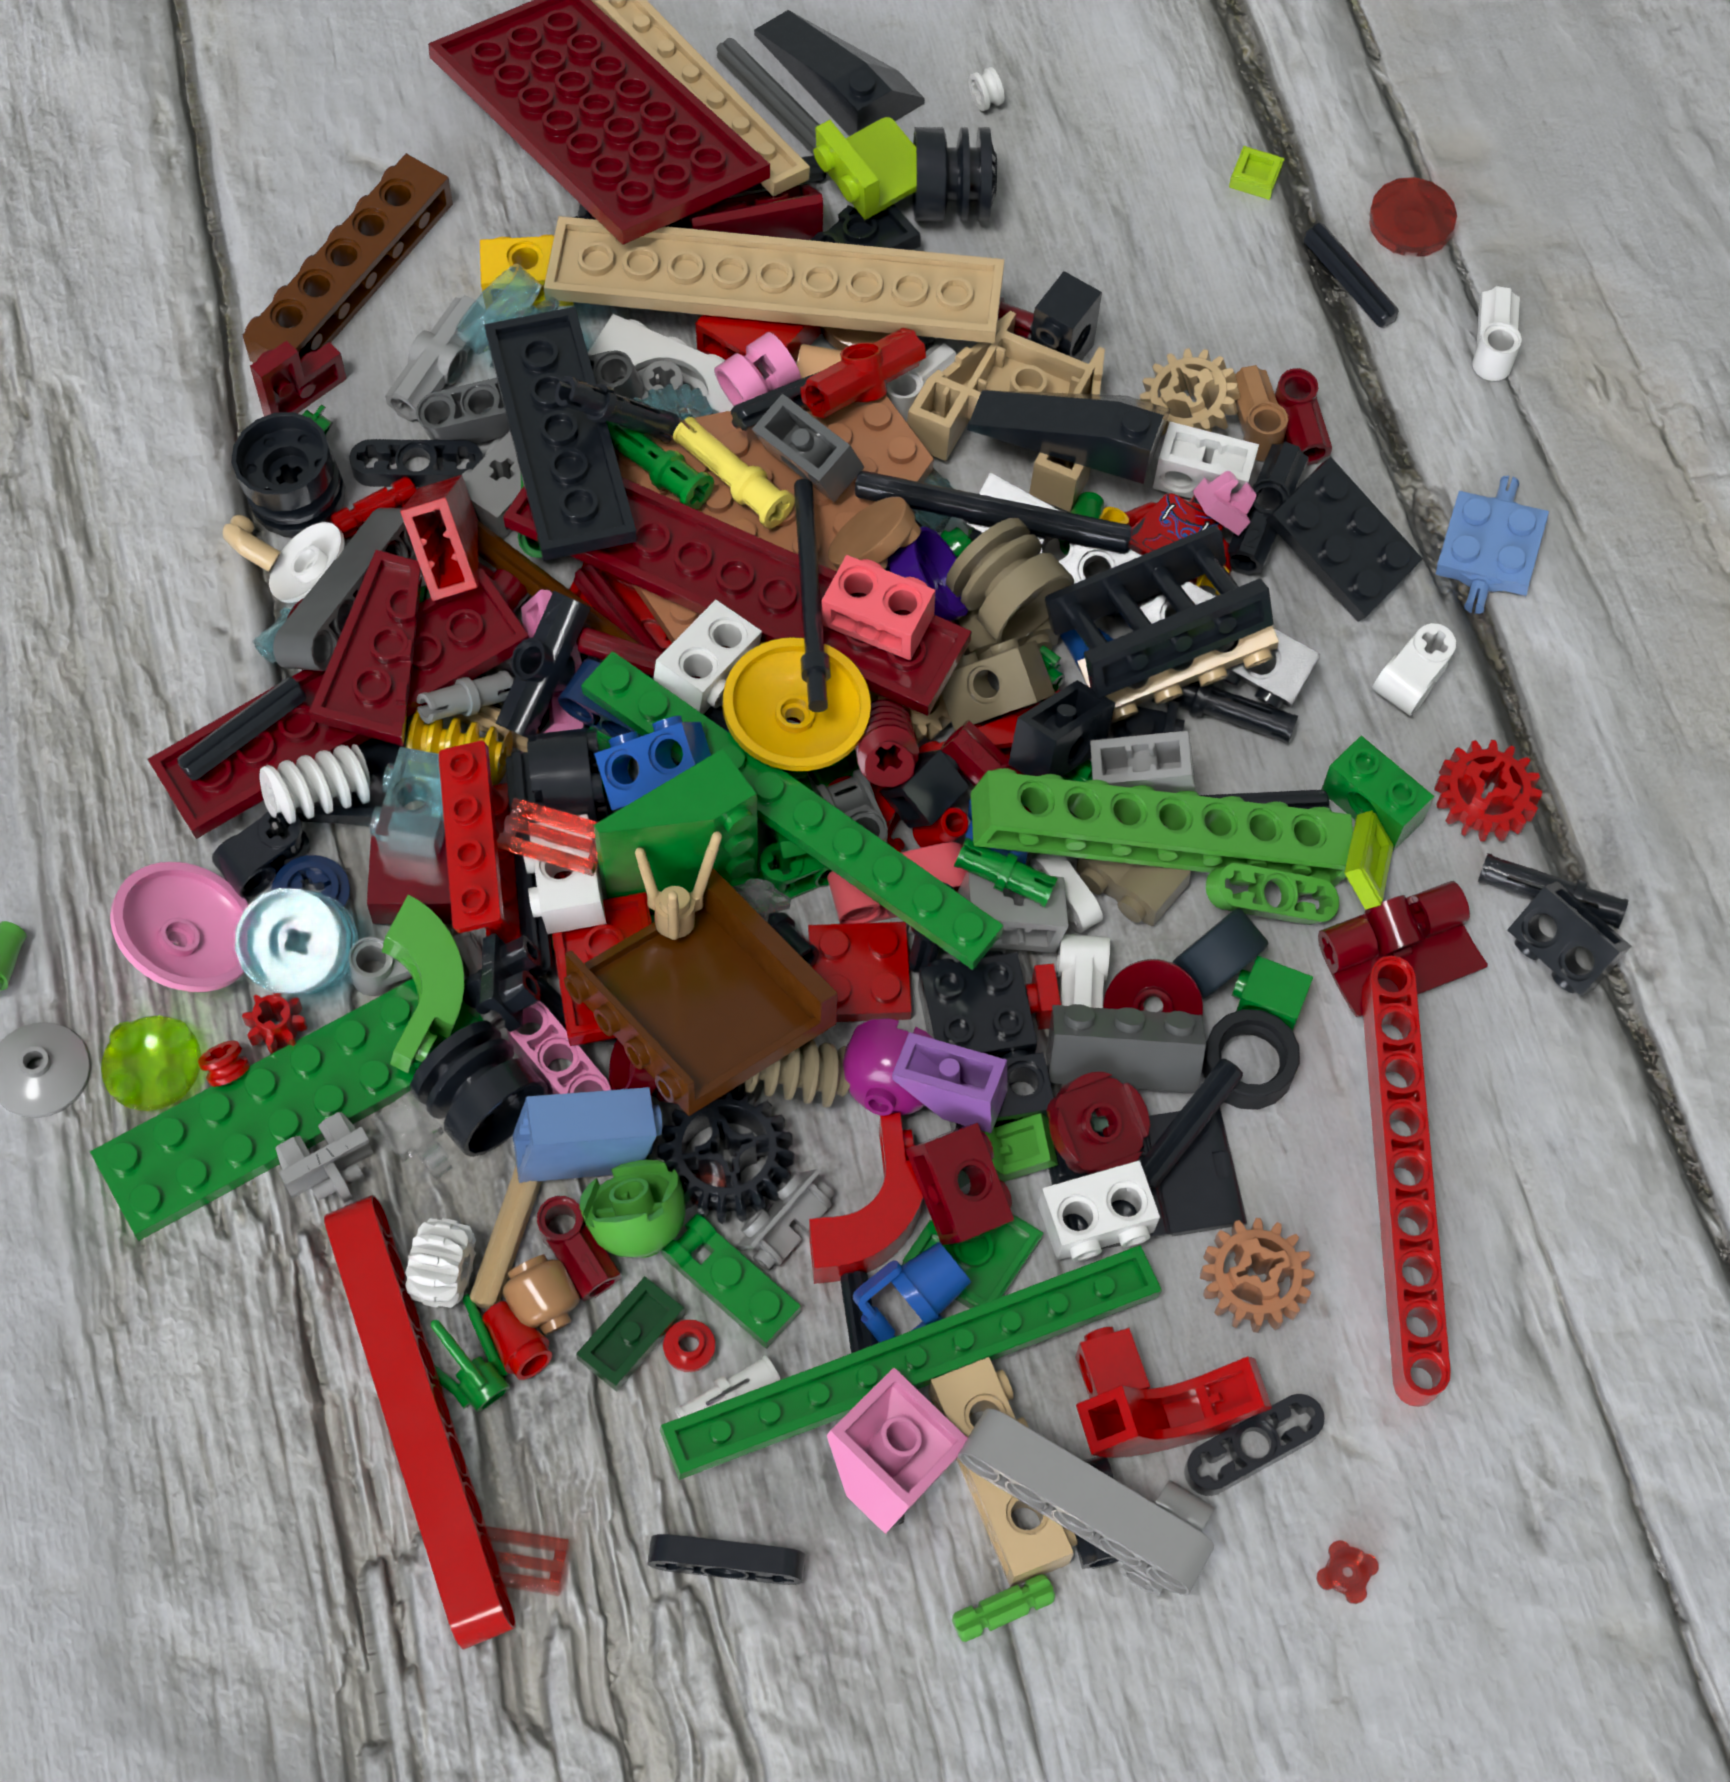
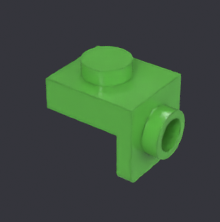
M1042 1113L995 1127L992 1133L982 1131L988 1136L994 1151L992 1162L999 1180L1003 1182L1058 1165L1050 1134L1049 1120Z

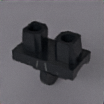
M496 933L483 938L482 969L464 980V1002L470 1007L475 1008L479 1014H487L490 1010L496 1011L505 1020V1028L509 1032L522 1027L523 1009L540 1001V987L537 980L528 972L541 965L539 949L524 935L507 944Z

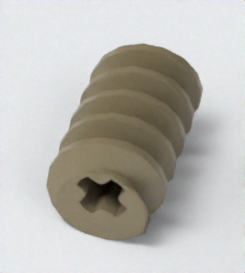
M810 1040L746 1080L745 1091L752 1093L758 1081L762 1080L764 1081L765 1095L772 1097L777 1085L783 1084L784 1099L791 1101L797 1088H802V1097L805 1104H810L816 1092L819 1091L821 1092L822 1106L829 1108L836 1095L844 1097L850 1088V1084L845 1080L843 1070L846 1046L839 1048L837 1051L831 1043L824 1042L817 1047L815 1041Z

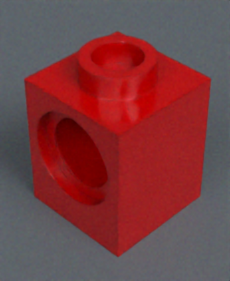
M1113 1327L1099 1328L1084 1336L1085 1341L1079 1343L1075 1358L1089 1398L1121 1385L1135 1389L1150 1388L1130 1328L1116 1332Z

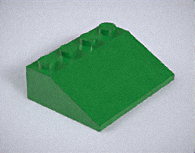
M723 748L593 825L603 900L646 892L635 856L637 848H643L646 853L658 891L662 892L670 886H680L686 889L688 893L693 892L707 847L714 832H720L722 839L713 868L740 895L751 890L756 881H758L757 793Z

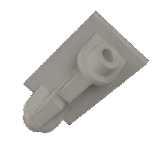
M817 1169L801 1172L800 1174L796 1171L792 1172L787 1184L780 1183L778 1186L780 1188L777 1192L779 1199L767 1211L764 1209L757 1211L744 1224L741 1231L745 1236L736 1245V1248L738 1250L755 1248L758 1252L753 1258L765 1270H769L773 1265L780 1266L802 1239L789 1227L790 1223L794 1220L807 1232L809 1231V1219L821 1218L832 1206L830 1199L834 1196V1192L831 1188L821 1181L816 1185L812 1183L820 1172Z

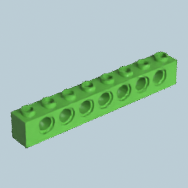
M1005 768L993 771L988 770L971 791L973 845L978 847L1208 873L1217 867L1231 863H1241L1322 878L1329 881L1334 887L1346 877L1344 872L1353 835L1351 814L1332 812L1331 809L1326 807L1303 809L1288 807L1283 802H1269L1266 804L1245 802L1242 798L1236 796L1212 798L1200 796L1194 791H1180L1177 793L1155 791L1154 788L1146 785L1129 788L1109 785L1103 780H1089L1086 782L1063 780L1061 776L1055 774L1030 776L1017 774L1014 770ZM1023 806L1027 807L1032 813L1028 812Z

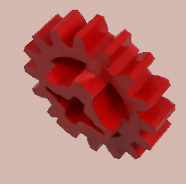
M1474 740L1471 741L1467 753L1460 747L1454 749L1451 759L1444 760L1439 771L1441 776L1438 777L1434 786V790L1441 793L1436 805L1440 809H1450L1445 820L1448 824L1455 823L1458 820L1463 823L1461 828L1463 836H1466L1474 829L1478 831L1479 840L1485 842L1489 832H1494L1499 841H1504L1510 829L1516 834H1520L1527 823L1526 821L1531 822L1538 810V807L1535 805L1538 804L1542 796V790L1535 788L1540 775L1535 772H1526L1531 761L1528 757L1518 761L1513 758L1515 753L1514 746L1511 745L1505 752L1498 751L1496 740H1491L1487 749H1482L1480 744ZM1491 783H1494L1492 791L1487 794L1486 798H1482L1484 790L1488 789Z

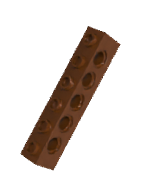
M407 153L395 166L387 168L378 185L369 195H364L359 199L351 215L342 225H337L332 229L324 245L315 255H310L305 259L297 275L288 285L278 289L273 297V301L261 315L255 316L250 320L243 333L249 360L253 363L256 362L261 354L275 349L286 340L298 351L300 361L309 352L317 351L328 342L331 343L453 205L449 177Z

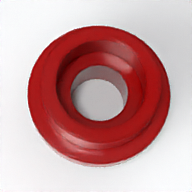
M683 1320L677 1322L670 1327L664 1337V1355L669 1364L679 1371H699L706 1367L714 1356V1335L700 1321ZM686 1337H693L699 1342L697 1349L692 1352L683 1351L679 1344Z

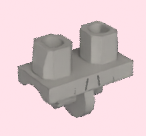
M338 1112L318 1125L328 1144L327 1146L310 1154L300 1136L292 1137L276 1146L277 1155L282 1167L279 1173L291 1198L312 1189L318 1201L334 1192H337L343 1204L353 1199L347 1185L364 1176L357 1163L374 1153L362 1126L356 1129L342 1112Z

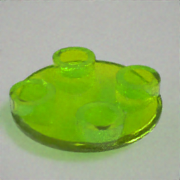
M147 1016L132 1022L119 1023L110 1032V1041L102 1058V1079L110 1095L123 1106L139 1111L163 1109L184 1097L196 1082L200 1072L198 1059L201 1057V1049L193 1032L181 1020L165 1016Z

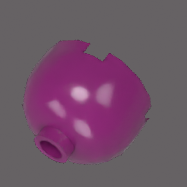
M889 1018L871 1019L856 1027L844 1052L845 1080L850 1084L848 1089L850 1095L865 1109L881 1116L891 1113H900L901 1116H908L919 1111L925 1105L892 1080V1073L909 1032L897 1028L899 1020ZM915 1026L914 1034L932 1038L926 1031Z

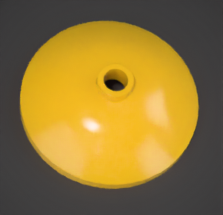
M781 638L756 646L736 662L724 686L722 707L729 732L739 746L749 755L775 768L789 771H811L840 761L859 744L866 731L870 717L871 700L869 690L863 675L855 664L840 651L824 644V652L830 657L831 677L827 681L828 708L823 712H812L808 708L807 683L801 677L800 659L805 654L804 638ZM790 717L798 718L801 721V723L792 724L787 722L786 719Z

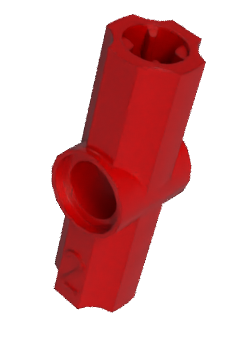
M903 327L875 343H857L845 347L840 353L841 361L809 377L806 384L800 387L802 402L808 406L813 416L825 418L853 402H870L880 399L887 393V383L917 368L920 361L926 358L925 345L916 336L914 330Z

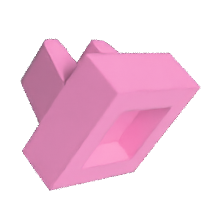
M1231 471L1224 472L1212 482L1204 477L1193 490L1203 511L1239 536L1250 523L1247 513L1256 499V493L1247 482L1238 492L1231 493L1232 489L1239 483Z

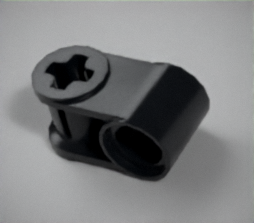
M266 812L260 819L239 834L228 838L220 844L213 853L212 863L241 898L249 899L265 891L272 884L279 870L288 862L308 855L310 841L305 831L302 830V823L297 814L295 823L289 824L282 812L277 813L276 818H273L269 812ZM273 822H275L278 827L275 830L272 826ZM293 846L296 849L295 853H292L291 847Z

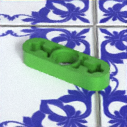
M1231 863L1212 870L1206 880L1207 896L1210 902L1221 910L1233 911L1241 909L1245 914L1312 925L1332 919L1339 908L1337 890L1329 881L1322 878L1241 863ZM1229 879L1230 884L1244 887L1249 885L1248 892L1244 891L1233 894L1231 889L1225 887V880ZM1268 881L1274 882L1280 889L1281 901L1277 907L1271 906L1265 898L1264 889ZM1312 894L1313 899L1319 900V909H1316L1313 903H1297L1298 897Z

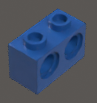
M681 716L669 717L653 723L654 732L639 737L637 731L613 737L609 739L611 748L594 753L611 810L622 809L711 756L701 722H682ZM676 741L681 745L683 757L678 766L671 758V748ZM632 757L639 766V774L635 781L628 774V763Z

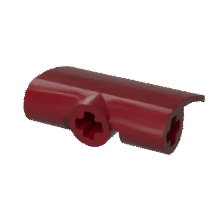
M1455 881L1443 883L1407 898L1405 895L1391 898L1382 902L1380 906L1365 910L1362 915L1320 930L1318 933L1319 947L1342 996L1356 1017L1363 1016L1362 985L1376 961L1382 957L1392 955L1408 961L1414 969L1416 976L1417 995L1483 970L1488 966V963L1479 952L1464 926V923L1470 918V910L1463 890ZM1378 979L1380 986L1386 991H1399L1397 985L1390 979Z

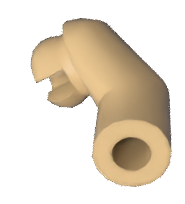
M243 515L233 516L230 524H225L222 534L225 542L241 556L269 572L281 552L252 535L254 524L249 518Z

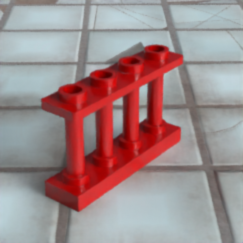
M480 740L442 749L438 754L452 925L458 933L486 928V937L496 933L507 944L521 937L508 784L492 785L489 747L484 741Z

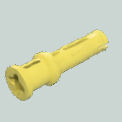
M687 417L685 419V423L690 426V429L682 422L678 424L673 433L674 441L683 446L731 488L730 492L735 502L740 505L746 504L759 515L760 523L769 529L781 524L787 518L795 502L792 493L787 490L778 489L767 479L768 475L761 467L748 466L702 427L695 418Z

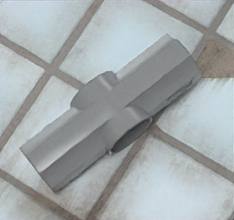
M466 295L461 298L455 297L432 331L424 330L416 337L409 351L407 366L385 395L387 405L398 416L412 422L413 419H417L416 409L420 400L430 393L441 391L445 384L452 386L459 380L467 363L468 351L484 330V324L489 323L488 312L480 306L477 300Z

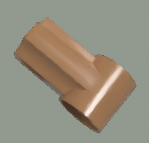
M1257 365L1242 367L1235 374L1240 392V399L1235 400L1238 410L1237 415L1244 433L1243 440L1259 444L1255 460L1265 461L1271 445H1278L1284 442L1288 415L1285 409L1277 403L1267 371L1259 369Z

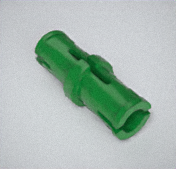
M968 837L954 864L956 868H961L994 883L993 889L1000 892L1004 888L1039 903L1042 907L1046 906L1058 879L1055 876L1052 877L1016 861L1018 856L1009 852L1008 856H1005L987 847L974 846L973 841Z

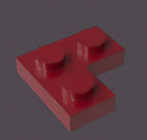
M286 340L275 349L261 354L257 361L250 365L264 416L277 412L299 413L347 379L341 353L330 342L317 351L309 352L300 361L298 351Z

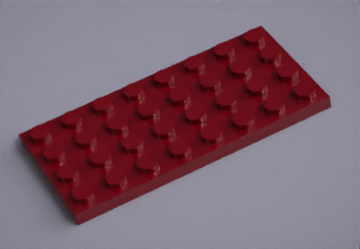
M532 0L428 43L430 59L622 245L770 179V163L591 0Z

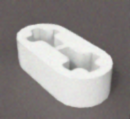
M1039 853L1031 858L1030 865L1032 868L1050 876L1064 877L1068 924L1077 933H1083L1103 920V914L1096 898L1065 856Z

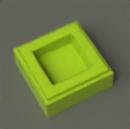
M1243 145L1230 178L1229 188L1270 200L1282 170L1284 158Z

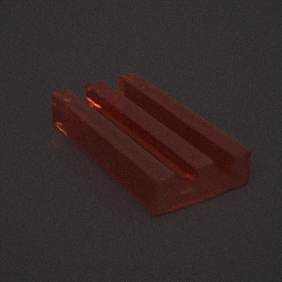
M513 799L510 816L507 815L504 822L505 829L503 833L499 834L497 839L499 849L594 876L598 865L596 841L522 820V817L595 838L593 825L598 822L521 799ZM516 832H521L544 839L550 843L568 846L590 854L587 859L516 838L515 834Z
M486 1526L491 1541L555 1552L553 1560L494 1551L498 1564L550 1573V1578L544 1579L500 1571L502 1580L507 1588L559 1596L566 1554H568L570 1544L569 1539Z

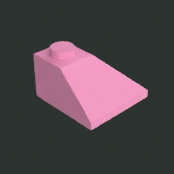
M895 1368L867 1393L826 1435L846 1496L885 1534L954 1462L968 1439Z

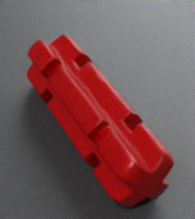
M403 477L391 483L392 489L387 490L384 487L353 503L354 508L349 511L345 507L332 514V524L342 531L344 538L356 534L359 530L358 527L363 525L377 508H396L399 505L403 508L417 490L413 482L408 477Z

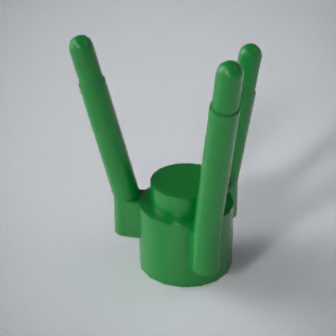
M466 1294L463 1296V1303L487 1357V1363L481 1356L471 1361L439 1320H433L430 1326L462 1368L456 1374L457 1379L460 1381V1384H458L435 1365L440 1384L454 1395L463 1409L471 1405L478 1413L488 1408L509 1390L510 1385L504 1379L509 1373L505 1371L486 1325L482 1321L480 1311L477 1309L476 1304L470 1300V1294Z

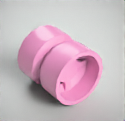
M771 332L765 333L747 345L745 356L738 353L734 354L714 368L717 381L733 406L801 379L800 371L793 357L783 343Z

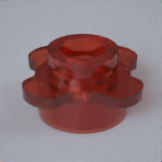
M1335 1541L1328 1548L1330 1557L1325 1568L1317 1572V1583L1323 1590L1333 1589L1345 1595L1349 1603L1359 1604L1367 1597L1365 1587L1371 1576L1378 1572V1562L1373 1555L1365 1554L1358 1548L1349 1547V1544L1345 1541ZM1343 1568H1350L1352 1576L1346 1577L1343 1574Z

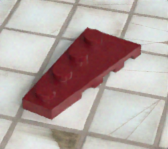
M375 550L309 710L311 721L404 746L423 575L418 561Z

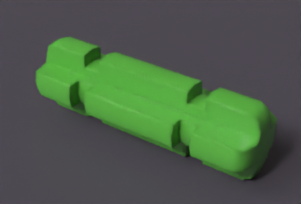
M1039 1574L1026 1580L1024 1587L1020 1588L1017 1584L979 1601L978 1607L975 1609L970 1605L955 1612L952 1617L953 1626L959 1638L967 1642L983 1635L982 1632L985 1628L992 1631L1029 1614V1609L1032 1607L1038 1610L1052 1604L1055 1600V1592L1047 1576Z

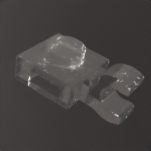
M411 1090L371 1118L375 1129L403 1163L416 1154L436 1180L453 1168L447 1160L449 1158L448 1154L435 1140L444 1133L442 1125L427 1112L425 1104L420 1103L412 1095Z

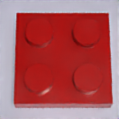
M906 922L808 925V941L819 950L818 960L812 968L837 992V1022H858L886 1018L911 1020Z

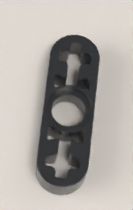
M368 439L357 443L349 455L354 478L360 484L370 487H391V483L403 477H408L415 487H423L460 476L468 469L473 470L483 459L480 448L475 443L466 440ZM413 456H424L430 460L429 465L421 471H411L404 466L406 461ZM392 457H395L397 469H391L390 465H393ZM369 458L378 459L374 463V468H365ZM437 458H443V470H439ZM460 459H469L466 469H457Z
M1294 1394L1272 1405V1409L1252 1416L1197 1446L1191 1452L1184 1468V1475L1188 1485L1198 1494L1204 1496L1218 1495L1309 1445L1316 1439L1323 1428L1324 1412L1322 1407L1314 1398L1308 1395ZM1291 1409H1294L1298 1415L1307 1413L1311 1418L1306 1425L1307 1431L1304 1432L1300 1426H1295L1285 1431L1281 1440L1286 1445L1281 1446L1276 1429L1287 1423L1292 1415ZM1268 1420H1273L1274 1427L1268 1422ZM1255 1431L1262 1434L1269 1444L1268 1454L1262 1458L1247 1456L1240 1447V1437L1244 1433ZM1228 1444L1233 1461L1221 1467L1217 1474L1218 1481L1214 1482L1210 1475L1201 1478L1197 1473L1202 1465L1201 1458L1205 1457L1210 1464L1223 1459L1228 1451L1222 1445ZM1235 1463L1242 1469L1237 1471L1235 1469Z
M657 1534L651 1536L647 1565L667 1572L781 1585H797L803 1581L806 1555L801 1551L785 1547Z

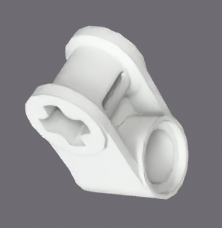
M1431 623L1422 626L1401 652L1395 655L1385 666L1374 682L1372 690L1409 716H1412L1425 701L1448 666V661L1456 649V639L1453 633L1441 624Z

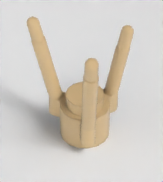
M714 832L711 836L693 892L690 893L680 886H670L662 892L658 891L644 849H636L635 856L647 892V905L655 910V926L661 935L676 940L685 937L693 930L695 911L703 908V895L722 839L720 832Z

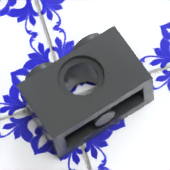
M784 394L776 400L752 428L755 435L770 454L801 478L809 479L813 483V487L832 502H835L858 476L859 472L864 469V465L847 442Z

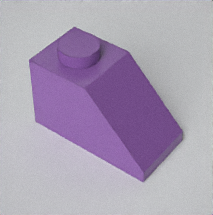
M909 1032L892 1073V1080L942 1119L964 1126L978 1122L980 1130L992 1133L1007 1093V1060Z

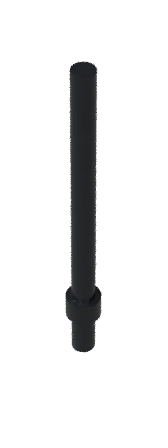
M799 479L794 483L805 649V654L800 659L801 677L807 683L809 710L812 712H823L828 708L827 681L831 677L830 657L824 652L813 483L809 479Z

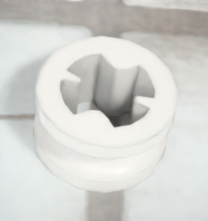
M993 67L985 68L982 75L978 72L969 75L970 93L980 111L988 110L990 103H993L995 106L1004 103L1002 82Z

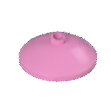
M160 862L145 866L132 873L122 883L112 902L110 923L119 949L137 970L164 986L188 992H208L224 988L234 983L247 971L257 953L259 930L250 905L245 898H241L228 881L205 868L182 862Z

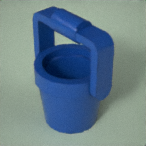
M937 1242L902 1266L896 1260L889 1262L856 1289L853 1294V1300L863 1312L861 1321L880 1343L896 1337L894 1335L895 1329L877 1307H872L868 1303V1300L891 1282L922 1320L919 1325L912 1329L915 1330L944 1319L940 1314L971 1283V1280L942 1244Z

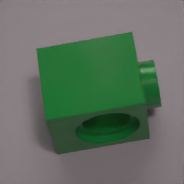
M1257 956L1251 972L1242 969L1231 995L1240 999L1236 1011L1242 1009L1263 1010L1279 1017L1293 1031L1313 976Z

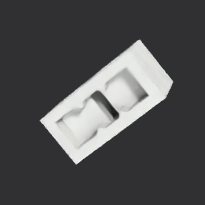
M1169 422L1158 460L1153 489L1192 498L1194 495L1193 490L1204 477L1212 482L1224 472L1231 471L1239 482L1231 491V493H1236L1246 482L1249 483L1259 444Z
M715 600L656 659L653 680L702 714L711 706L718 708L723 704L724 686L731 669L743 655L760 645L762 631ZM691 676H698V677H701V678L698 679V678H693V677H691Z
M1140 1160L1042 1188L1038 1201V1207L1057 1261L1072 1257L1074 1262L1085 1261L1099 1255L1102 1252L1101 1248L1120 1243L1123 1248L1139 1245L1150 1239V1233H1154L1160 1219ZM1117 1200L1128 1201L1135 1207L1137 1214L1131 1217L1121 1216L1114 1211L1111 1203ZM1068 1214L1080 1215L1087 1221L1089 1227L1082 1231H1074L1065 1225L1063 1217Z

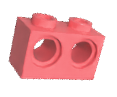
M849 555L845 556L822 599L823 626L908 660L912 659L935 612V589L928 587L920 579L914 577L904 578L884 570L881 565L872 560H859ZM858 592L866 594V596L860 598L850 595ZM898 610H907L911 613L908 615H898L894 612Z

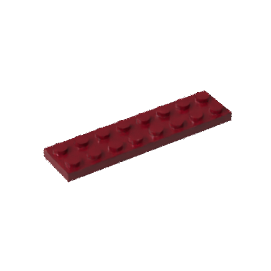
M482 568L478 570V588L432 601L430 597L419 604L407 717L414 714L418 710L417 707L428 705L427 702L417 703V696L420 693L453 686L457 679L469 677L473 680L511 658L518 644L530 638ZM302 670L293 675L292 678L303 688L307 697L306 700L198 780L192 781L186 776L177 762L178 757L271 689L147 759L196 839L264 800L259 777L260 769L263 766L270 765L277 770L279 763L285 760L292 761L296 765L297 759L303 755H308L315 759L316 753L322 750L329 751L333 755L334 749L340 745L348 746L351 749L353 744L358 746L371 739L368 736L311 721L309 710L325 671Z

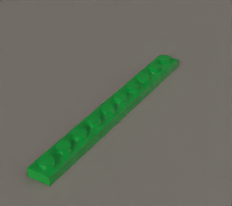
M612 651L581 685L583 695L628 727L637 731L641 736L654 732L653 723L673 716H681L682 722H701L711 755L723 748L757 793V818L972 970L1003 934L1004 925L782 769L764 764L749 755L739 746L729 732ZM676 741L671 748V757L680 763L683 751L681 745Z
M1141 1245L664 1423L660 1426V1433L677 1476L681 1480L843 1418L893 1368L897 1369L916 1389L930 1385L931 1379L988 1357L993 1361L1158 1298L1162 1289Z

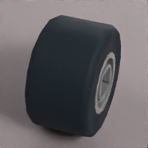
M1235 909L1191 944L1172 963L1183 968L1194 979L1202 999H1204L1254 960L1267 948L1269 943L1241 909Z

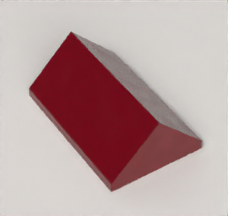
M802 184L794 186L774 197L769 191L723 199L682 218L686 229L810 240L818 232H823L822 193L810 185Z

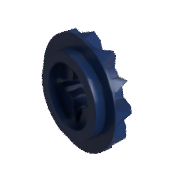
M306 855L291 860L279 870L272 883L271 899L275 910L286 924L298 925L305 931L311 926L320 925L326 928L328 922L337 915L343 916L344 907L347 901L351 899L350 884L343 868L332 859L319 855ZM305 879H308L309 884H313L316 890L325 889L318 893L319 905L314 906L313 903L310 904L307 898L298 899L305 895V884L303 881Z

